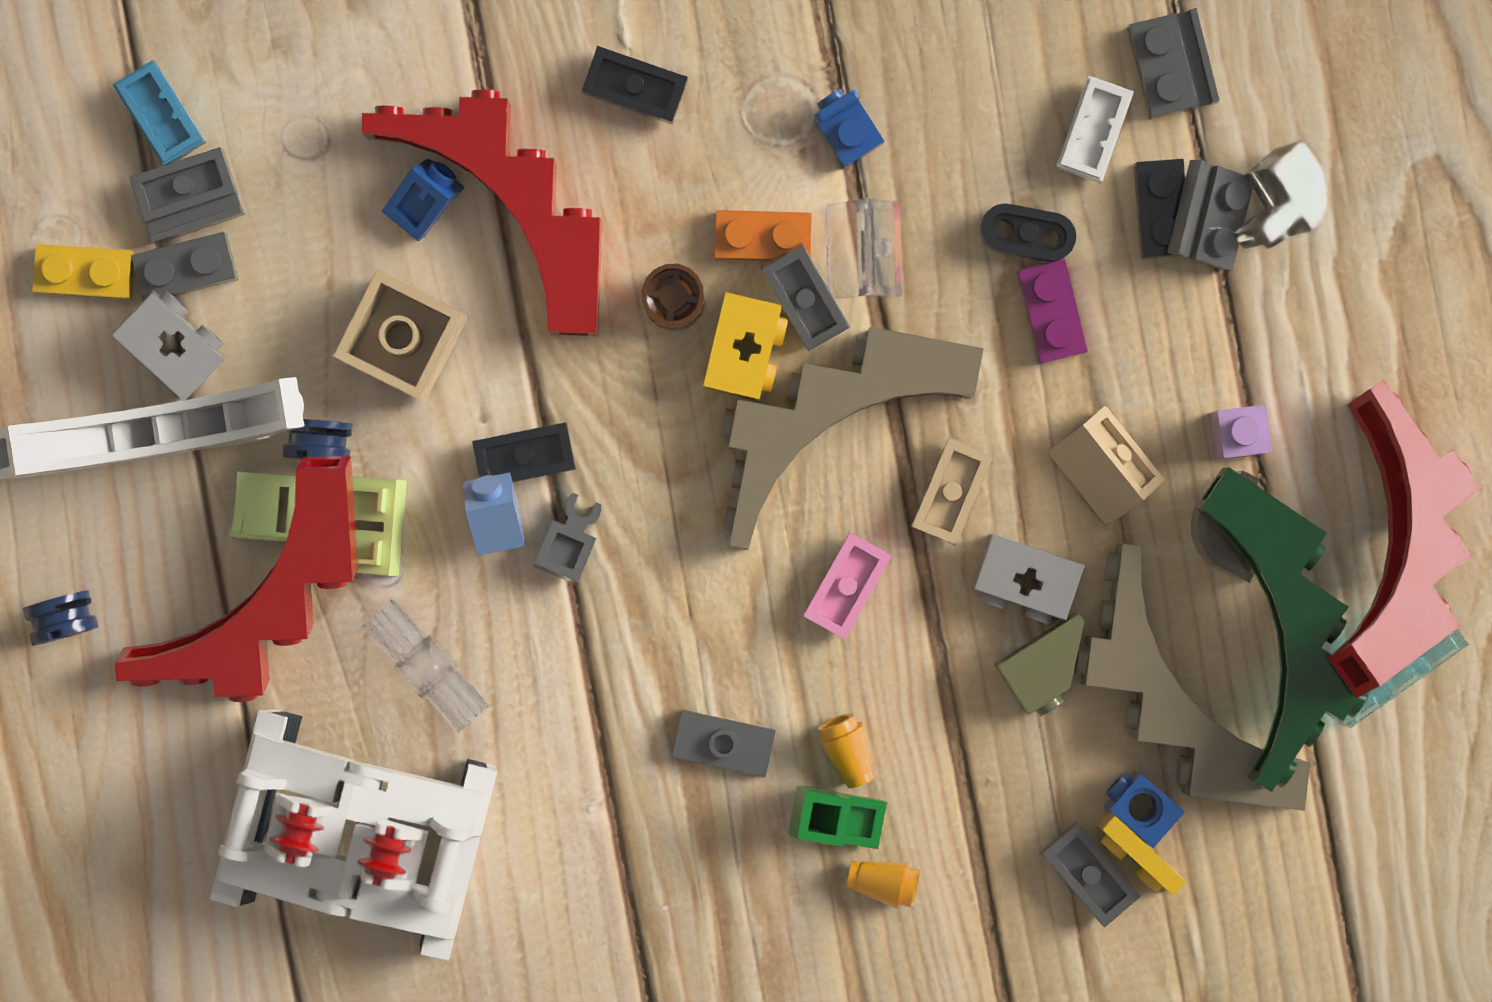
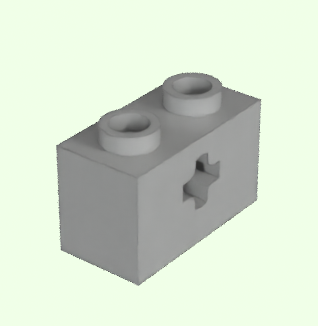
M152 290L113 331L112 336L182 400H186L224 361V354L219 351L224 343L203 324L198 329H195L183 317L188 310L168 291L160 296ZM163 331L169 335H173L177 331L182 333L183 337L180 344L184 349L180 353L173 348L167 353L161 349L164 339L160 334Z
M989 534L971 589L982 592L979 598L980 602L1006 610L1008 603L1012 602L1027 608L1024 617L1052 626L1054 617L1062 620L1067 619L1085 565L995 534ZM1029 568L1032 570L1031 578L1039 582L1036 589H1027L1023 596L1019 593L1020 585L1013 582L1015 574H1025Z

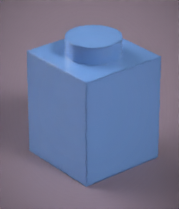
M511 474L486 475L475 480L463 482L465 512L477 556L524 547L522 517Z

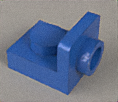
M838 89L817 103L820 111L814 115L813 120L844 169L885 142L860 103V96L855 89L847 94Z
M428 158L409 171L381 212L419 242L428 234L449 203L462 193L464 186L456 180V175L449 167Z

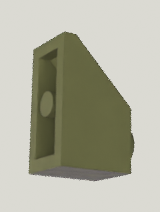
M1073 613L1066 620L1057 623L994 664L1026 714L1030 715L1037 711L1041 717L1064 702L1061 694L1070 689L1084 627V620L1080 614Z

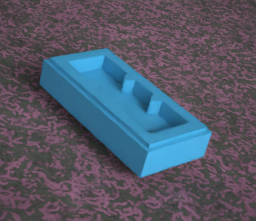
M151 60L113 84V87L163 166L180 160L207 143L156 61Z

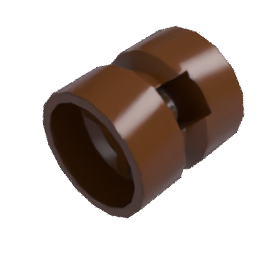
M678 263L664 264L654 269L645 279L642 287V303L649 319L658 327L669 331L684 330L692 326L701 317L705 306L704 287L699 276L689 267Z

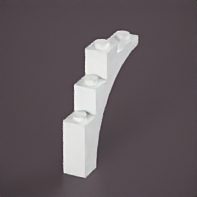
M295 377L278 379L229 392L161 405L78 418L7 426L0 429V480L98 469L121 462L170 457L194 450L242 445L270 438V435L303 427V399L298 392Z

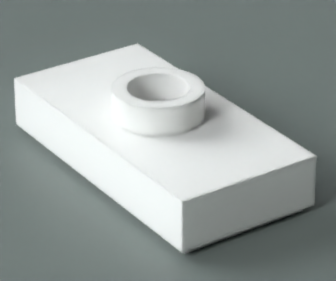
M1088 76L1055 168L1101 183L1134 91Z

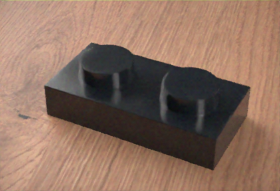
M597 46L582 88V93L673 125L688 77Z
M1184 159L1135 162L1133 165L1141 259L1179 256L1169 254L1167 251L1185 182Z
M567 422L472 441L479 478L486 475L495 476L510 473L514 483L577 470Z

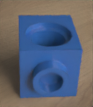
M1134 771L1130 776L1125 773L1121 774L1105 794L1110 799L1104 807L1152 848L1158 844L1185 812L1137 771ZM1139 793H1147L1152 800L1150 813L1140 819L1133 818L1128 809L1131 798Z

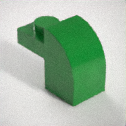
M798 785L788 835L799 840L843 847L844 844L878 849L887 802L881 799L836 792L826 788Z

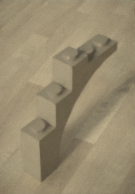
M869 327L867 337L857 336L852 364L861 366L860 373L804 363L801 374L792 372L787 401L796 402L794 410L737 400L736 410L726 408L721 437L730 438L729 449L747 452L746 461L736 459L731 483L732 488L740 489L737 508L727 506L722 535L731 536L729 546L749 549L759 512L776 480L796 455L827 428L862 409L894 399L928 395L974 397L984 348Z
M1117 544L1116 553H1108L1105 569V581H1112L1110 601H1102L1099 617V628L1106 629V637L1086 636L1085 646L1079 645L1074 673L1082 675L1081 684L1137 692L1136 701L1129 700L1126 711L1125 726L1126 729H1132L1131 738L1143 742L1188 747L1187 756L1180 755L1177 766V784H1183L1182 793L1191 797L1305 811L1311 763L1295 758L1293 761L1298 763V767L1289 782L1282 788L1277 785L1272 792L1262 788L1248 778L1263 749L1237 738L1210 719L1181 689L1160 655L1147 620L1141 585L1142 546Z

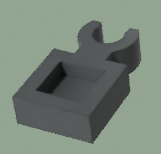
M572 493L564 506L566 524L564 525L554 520L551 521L533 567L577 585L596 541L595 537L585 534L584 531L597 522L601 513V504L596 502L590 515L585 517L579 516L574 510L578 495Z

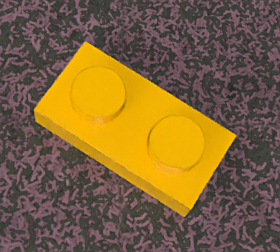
M36 244L32 292L132 300L134 265L131 255H134L135 252L132 250Z
M1110 811L1097 824L1106 834L1100 842L1120 861L1128 854L1140 865L1141 868L1135 875L1156 894L1163 887L1174 896L1186 883L1180 875Z

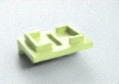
M237 471L234 516L229 537L286 542L295 508L296 476ZM281 487H289L285 533L277 532Z
M352 477L355 520L384 522L383 532L356 530L358 557L356 573L399 576L407 481Z

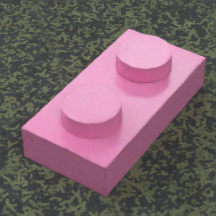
M850 532L803 616L839 637L846 639L892 555Z

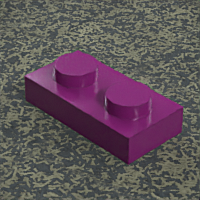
M1065 259L1018 270L1017 275L1039 363L1043 364L1087 353L1088 349Z

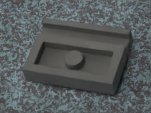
M1197 8L1129 24L1127 30L1150 120L1209 104H1216L1220 101Z
M221 147L129 177L143 221L146 223L150 235V242L154 245L245 215L224 149Z
M1190 160L1167 253L1182 256L1184 259L1220 271H1233L1255 179L1221 166L1208 164L1204 160Z

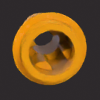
M853 713L834 717L818 727L821 735L818 742L842 779L845 780L848 788L862 786L874 778L863 724L856 721Z
M853 860L848 874L847 889L856 890L860 894L898 910L901 905L912 908L917 893L920 870L909 868L908 862H858Z

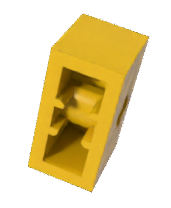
M725 292L703 384L704 389L758 402L760 401L762 391L771 393L778 365L770 364L769 358L773 345L782 347L788 324V318L779 317L782 305ZM746 335L754 337V346L761 348L760 354H751L749 362L740 360V351L733 348L735 342L743 343Z

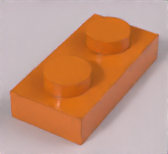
M716 210L715 260L770 261L800 243H803L811 257L812 213Z

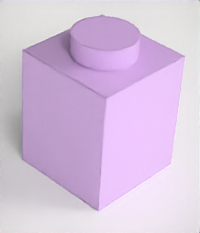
M1266 404L1217 410L1209 413L1215 460L1272 452Z

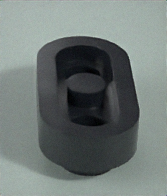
M1003 203L989 209L980 224V235L988 248L998 253L1054 262L1065 258L1073 250L1076 243V230L1073 223L1066 216L1050 211ZM1000 221L1008 222L1012 227L1011 236L1007 238L999 237L995 232L996 223ZM1053 230L1058 234L1059 243L1057 246L1048 247L1043 243L1042 234L1044 231Z

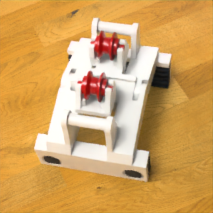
M277 709L258 710L243 772L238 774L236 783L239 784L227 834L224 843L220 844L218 855L221 857L210 900L239 907L255 902L256 894L260 893L327 914L345 917L348 916L350 911V919L422 934L420 954L449 961L497 775L496 766L467 759L461 785H456L357 762L353 759L295 744L302 716ZM383 781L387 782L386 788L382 787ZM276 789H285L295 793L327 801L322 802L277 793L265 843L262 844L272 804L274 801ZM388 817L429 826L438 835L442 836L429 886L415 883L429 831L388 821ZM345 820L361 822L355 824L348 855L337 854Z

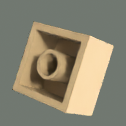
M376 270L333 357L426 403L469 317Z

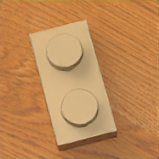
M948 438L911 527L956 545L993 456Z

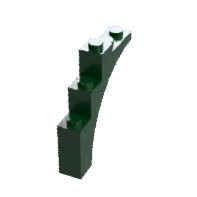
M1230 467L1221 468L1195 509L1219 528L1249 563L1266 595L1276 628L1280 661L1277 708L1266 744L1248 776L1250 780L1272 792L1277 785L1281 788L1284 787L1295 773L1298 763L1293 760L1305 744L1307 747L1312 746L1325 727V723L1321 721L1323 715L1326 713L1339 721H1344L1347 715L1353 718L1365 704L1369 693L1356 699L1329 661L1328 657L1331 654L1322 648L1325 642L1332 644L1345 628L1347 620L1342 616L1348 609V606L1300 574L1303 568L1310 571L1323 555L1326 547L1320 543L1327 533Z

